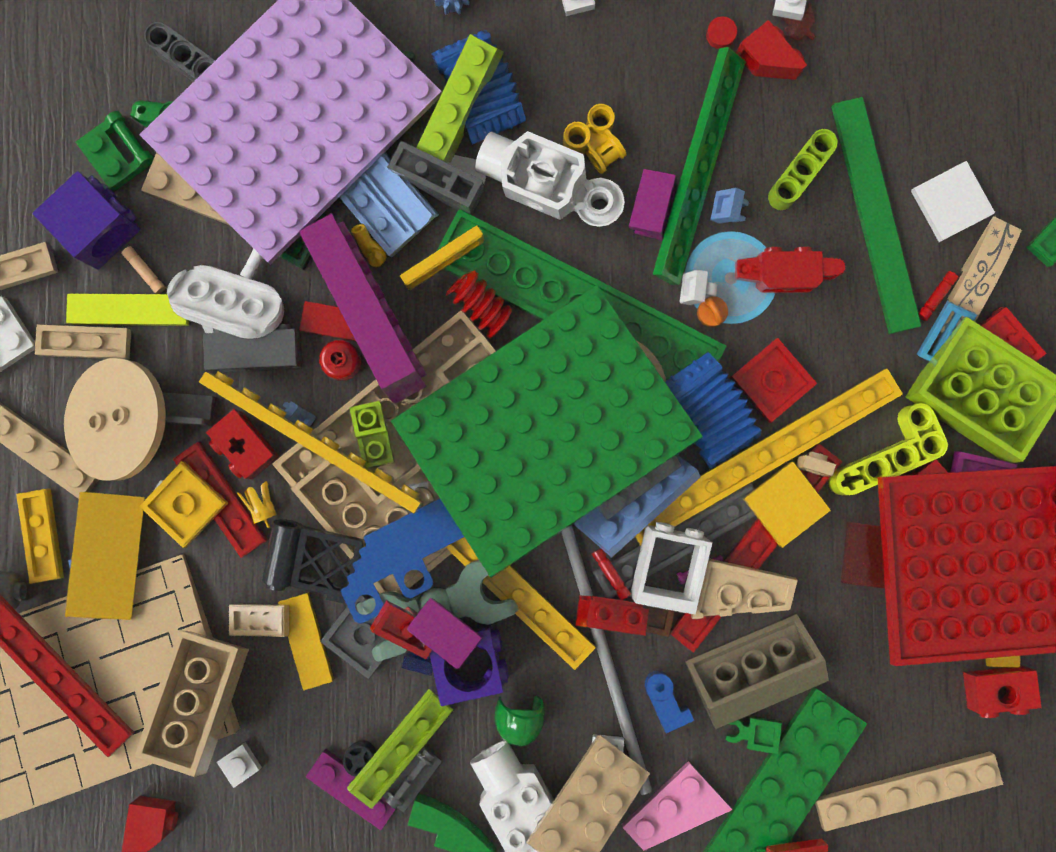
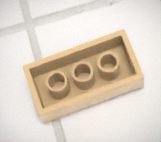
M178 630L134 758L193 777L206 774L249 649L192 631Z

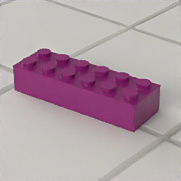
M331 213L300 230L299 233L382 391L396 404L427 387L422 379L427 374L413 352L407 336L399 326L398 319L391 307H389L384 293L374 279L369 265L360 253L359 247L344 221L337 223Z

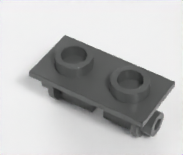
M423 747L383 795L387 799L386 802L392 808H398L404 813L442 761Z

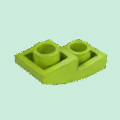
M376 401L349 407L361 458L367 461L364 466L371 469L395 463L381 402Z

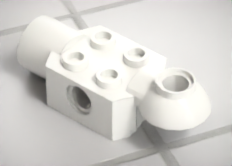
M528 131L516 141L490 132L480 147L475 171L502 182L507 198L559 220L575 211L581 220L597 227L613 223L623 212L625 201L619 186L613 181L604 178L587 180L584 155ZM597 199H603L608 203L601 210L592 207V203Z
M504 740L485 749L470 762L484 788L479 805L505 852H537L526 842L554 799L535 765L520 764L512 747Z

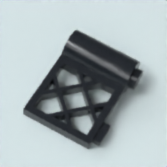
M273 520L262 582L267 584V588L270 590L284 591L285 587H295L327 594L326 600L344 604L345 600L340 592L341 588L335 587L329 577L342 570L346 577L355 572L353 563L361 558L359 549L363 548L364 539L306 527L292 520ZM308 536L320 538L326 549L313 556L307 547ZM329 540H330V541H334V542H336V543H334L333 545H331V543L329 542ZM342 543L355 546L354 556L346 562L342 561L334 549ZM330 552L338 567L326 574L317 559ZM305 555L309 559L306 562H304ZM352 563L351 571H349L346 566ZM309 564H312L320 575V578L314 582L300 580L302 569Z

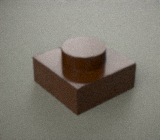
M643 605V608L649 609L646 632L669 637L674 611Z

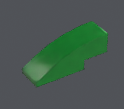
M421 793L417 794L408 826L437 834L434 847L451 852H497L494 844L471 820L437 799Z

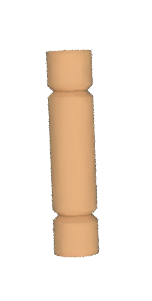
M131 246L122 251V255L155 294H160L165 290L164 284L158 280V277Z

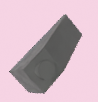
M403 141L399 143L387 167L393 173L456 210L461 209L473 215L485 191L483 180Z

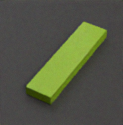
M428 689L347 787L348 791L369 808L373 809L447 719L453 709L449 705L440 706L439 697Z

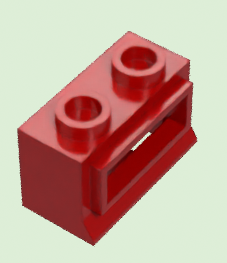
M579 595L575 626L646 636L649 609H645L642 604Z

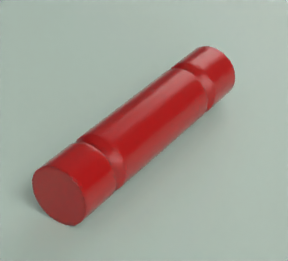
M951 271L947 272L943 281L939 283L924 304V307L918 312L920 319L928 321L959 278L957 274Z
M599 548L591 553L613 589L616 590L620 600L631 595L627 586H624L625 583L609 558L606 557L605 552Z

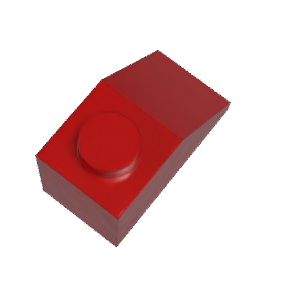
M139 796L132 801L128 808L121 852H147L161 842L171 831H174L178 820V812H174L176 801Z

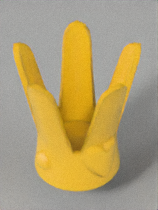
M267 481L261 485L263 503L253 487H249L244 492L248 502L237 492L238 496L250 510L254 524L264 520L267 528H270L267 519L277 514L270 500Z

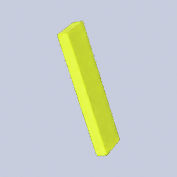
M67 294L66 323L69 325L189 326V320L178 316L173 311L167 294Z

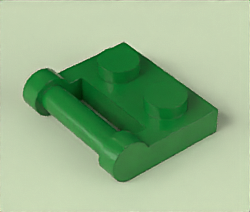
M120 111L109 113L105 121L76 141L78 147L113 192L148 168L154 159L149 151L143 149L126 126L125 118ZM114 131L117 132L134 155V161L131 163L128 162L109 136Z

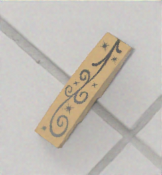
M994 216L962 267L961 271L963 273L947 298L955 305L975 312L977 317L974 322L992 293L1022 231ZM953 311L951 312L947 321L942 327L941 332L945 330L947 324L949 323L951 317L954 314ZM961 316V317H960V319H959L958 323L956 324L955 328L953 329V331H954V330L956 329V327L960 324V322L965 318L964 316Z

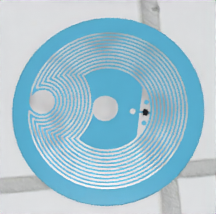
M721 232L706 238L693 250L685 269V273L694 270L708 272L707 282L718 284L716 297L723 299L727 304L728 316L723 322L727 324L743 323L757 317L769 306L775 293H761L756 288V283L735 280V262L739 259L757 257L766 248L756 238L741 232ZM700 303L694 304V306L698 308Z

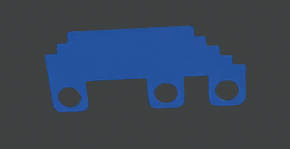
M441 499L420 508L417 513H410L364 536L366 546L359 549L361 558L353 563L355 572L347 576L349 585L340 591L355 622L365 623L378 615L384 604L374 583L391 574L394 575L406 598H413L432 587L433 580L422 558L464 538V535ZM411 570H418L424 576L423 585L415 590L407 588L404 583L406 573ZM362 595H370L375 600V609L370 614L362 615L355 608L356 600Z

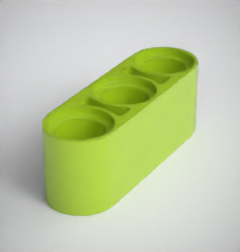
M828 129L816 131L803 146L768 194L769 203L773 208L777 210L788 209L811 183L836 150L838 140L832 131ZM814 143H822L826 148V152L817 150ZM796 166H805L808 170V175L800 174ZM778 189H787L790 192L791 198H782L779 195Z

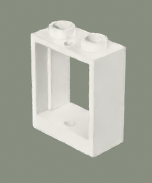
M656 522V526L647 525L644 531L630 596L637 604L695 615L712 542L704 536L703 531L686 528L685 532L674 530L675 526L667 523ZM656 538L695 545L684 593L645 586Z

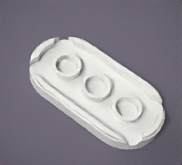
M194 266L193 270L187 272L185 269L173 277L167 288L169 303L178 316L241 338L253 339L271 333L279 326L284 316L282 299L273 287L211 266Z

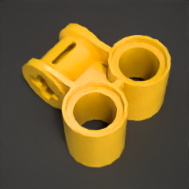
M606 104L594 105L589 110L586 124L572 122L565 128L563 146L583 155L586 153L592 165L601 174L616 159H623L627 156L621 142L611 133L615 115L612 108ZM597 117H602L607 120L608 124L600 127L595 125L593 120ZM572 135H580L583 137L584 142L573 144L569 138Z

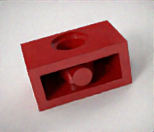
M1020 666L963 672L967 708L978 713L982 718L999 717V712L1008 711L1014 715H1026L1030 713V709L1041 708L1037 670ZM1005 686L1006 694L1002 699H999L998 692L1001 687Z

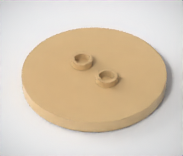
M109 358L92 365L77 380L67 402L64 432L70 455L84 473L98 480L120 481L138 474L152 460L160 446L166 418L164 397L153 374L146 367L135 361Z

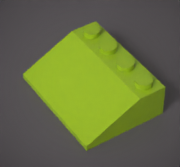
M965 317L921 371L905 397L915 404L923 403L929 405L939 420L1000 460L1017 463L1025 460L1056 410V374L970 318Z

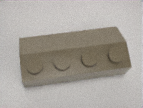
M797 614L685 661L715 729L829 681L826 661Z

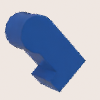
M658 670L649 673L645 679V689L665 733L667 734L693 722L694 719L689 708L686 705L679 708L673 695V682L669 676L663 671Z

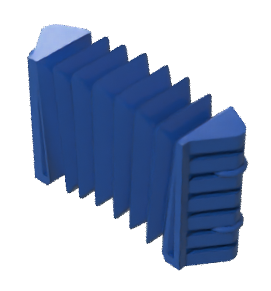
M486 30L479 31L473 35L491 44L490 33ZM468 37L458 40L452 45H445V48L437 49L436 52L431 53L439 74H444L445 83H447ZM503 55L491 80L484 86L475 100L466 120L465 132L472 145L484 140L490 132L498 134L526 121L522 103L519 102V93H516L517 83L513 82V73H508V63H503Z
M707 352L696 361L693 360L690 365L674 376H670V379L665 381V383L702 434L703 438L695 445L701 448L699 452L701 458L710 469H713L717 464L720 465L722 462L727 461L731 454L734 455L739 449L748 447L754 441V438L757 439L761 436L762 430L753 425L757 419L749 415L753 409L746 406L748 400L740 396L742 390L733 387L735 381L727 378L729 374L721 371V364Z

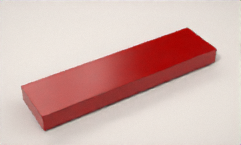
M196 442L173 458L177 466L181 461L186 462L228 502L214 520L240 558H244L268 541L258 524H254L251 514L201 442Z

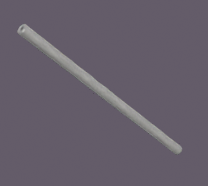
M569 526L561 533L580 595L593 596L573 528ZM590 628L629 757L646 770L604 630ZM647 778L640 789L641 795L652 792L649 778Z

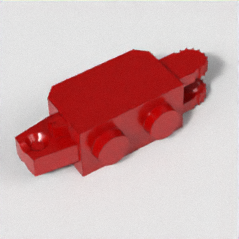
M768 247L757 257L737 260L734 268L735 280L756 283V288L761 293H809L823 281L828 279L834 280L843 274L846 266L841 258H823L822 251H812V247L794 248V251H782V247Z

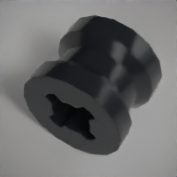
M365 740L356 741L345 752L343 766L347 773L356 777L377 752L370 742Z

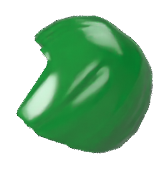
M501 696L498 698L494 718L496 728L502 739L516 746H525L535 741L543 728L545 719L544 702L541 697L534 696L532 710L510 709L504 705Z

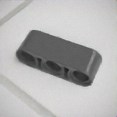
M162 22L151 23L144 32L146 43L158 57L192 82L215 62L213 58ZM164 37H167V40L163 44L158 45L159 40H161ZM191 54L190 59L181 62L185 55Z

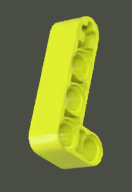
M923 403L902 408L898 413L897 420L905 440L836 469L833 476L828 479L831 491L837 495H854L878 485L877 477L899 476L943 456L947 451L948 443L933 409ZM914 410L921 417L918 426L911 419V414ZM926 438H929L933 443L931 453H928L924 448ZM899 450L903 451L906 456V461L902 466L896 460V454ZM872 461L877 464L879 469L877 476L874 478L868 472V466ZM857 475V477L859 478L848 482L846 484L847 487H843L841 485V482L845 480V477Z

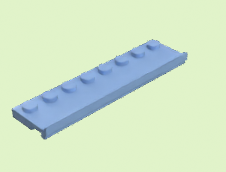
M385 152L339 198L360 223L365 225L367 231L388 256L393 257L439 214L413 184L387 168L391 158Z

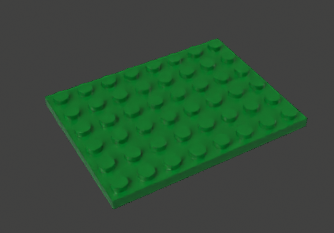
M597 285L391 420L491 578L703 438Z

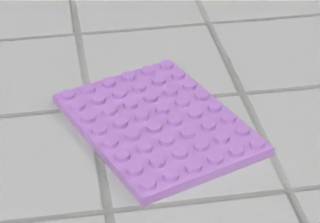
M277 0L139 135L271 265L300 236L299 231L316 221L440 98L442 91L349 0Z

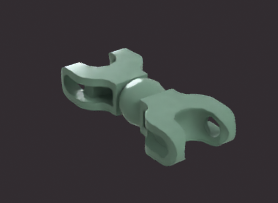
M480 560L469 563L461 572L458 582L448 586L446 589L431 588L424 592L421 597L412 599L405 598L401 594L392 591L379 594L383 604L388 600L403 609L410 607L417 613L420 612L430 598H433L458 618L466 616L486 625L510 617L519 610L517 603L513 599L493 601L486 597L482 590V582L488 576V573ZM370 597L358 603L356 607L360 614L367 615L373 612L376 603L374 598ZM385 640L378 643L372 649V655L375 661H381L401 655L407 650Z

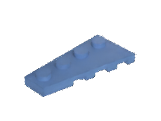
M676 455L681 464L680 468L607 520L596 508L575 522L574 525L612 558L700 478V474L696 468Z

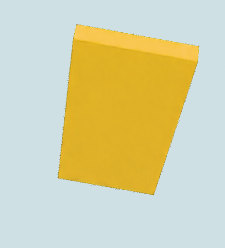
M90 492L79 493L65 617L131 620L143 510L139 506L144 502L145 497Z

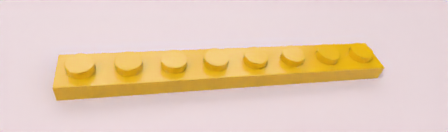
M205 371L199 383L412 513L418 512L423 502L417 499L420 493L405 484L402 488H399L391 483L393 477L379 468L375 472L366 468L364 465L367 461L353 452H350L348 456L338 450L340 444L326 436H323L322 439L317 438L311 434L313 428L298 419L294 424L284 418L287 414L286 411L272 403L269 407L258 402L261 396L246 387L242 391L232 386L234 380L220 371H217L216 375Z

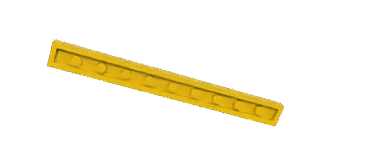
M888 368L883 369L700 475V478L648 525L656 526V522H662L677 526L903 395ZM645 528L635 536L640 546Z

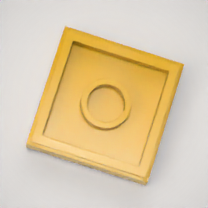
M181 461L139 507L180 546L187 548L228 502L186 462Z
M794 462L788 463L743 498L782 548L831 511Z

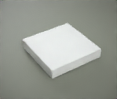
M967 161L911 190L939 242L995 213Z

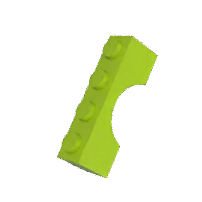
M469 35L416 147L417 149L446 163L452 161L464 136V127L470 110L481 90L491 80L504 51L476 36Z

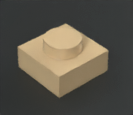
M809 452V456L798 457L796 466L800 470L828 477L833 476L836 464L827 462L828 456Z

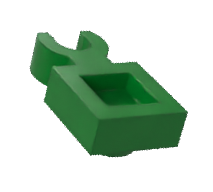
M751 716L750 725L744 724L741 719L729 723L730 725H736L739 728V733L736 735L727 734L726 740L728 742L737 743L745 739L748 740L747 749L772 754L779 753L782 721Z

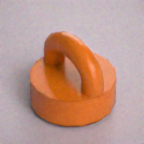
M716 296L705 298V302L700 303L697 308L699 321L707 327L719 326L728 316L727 304L723 299Z

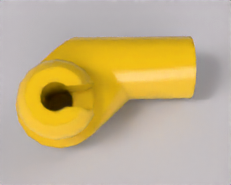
M364 224L354 226L351 232L362 254L367 258L371 266L380 267L386 261V252L371 238Z

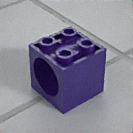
M79 171L74 173L32 213L74 258L97 270L141 230L134 222L137 219L136 215L128 207L115 199L117 196L104 183L102 184L93 175L87 178Z
M481 624L471 627L484 637L478 647L489 653L493 668H488L480 680H464L459 675L453 673L446 660L433 650L431 651L430 659L440 706L503 693L504 683H508L509 673L506 660H500L498 652L502 651L499 629L493 630L492 624Z

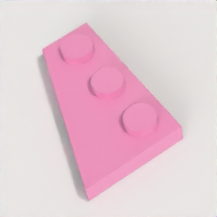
M688 761L622 823V827L644 851L723 815L732 809Z

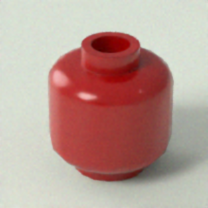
M334 340L322 348L319 355V364L327 376L337 381H347L359 372L361 356L351 343L344 340Z

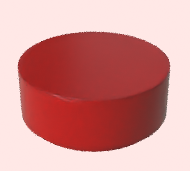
M720 16L713 19L706 31L708 43L716 49L730 47L736 38L737 26L728 17Z

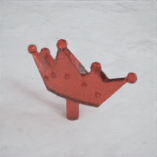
M808 3V9L801 21L782 17V20L790 27L786 26L784 28L787 32L784 34L785 38L801 40L806 35L813 40L816 37L809 30L815 23L812 3Z

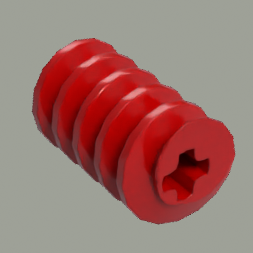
M473 270L455 281L447 291L446 296L455 292L456 296L453 303L457 304L464 301L465 304L461 311L465 313L472 309L473 313L470 320L474 321L481 318L482 320L478 328L482 330L489 327L490 329L486 335L489 339L507 323L512 308L509 305L502 306L504 300L500 296L494 298L495 290L493 288L485 289L487 282L484 279L476 281L478 273Z

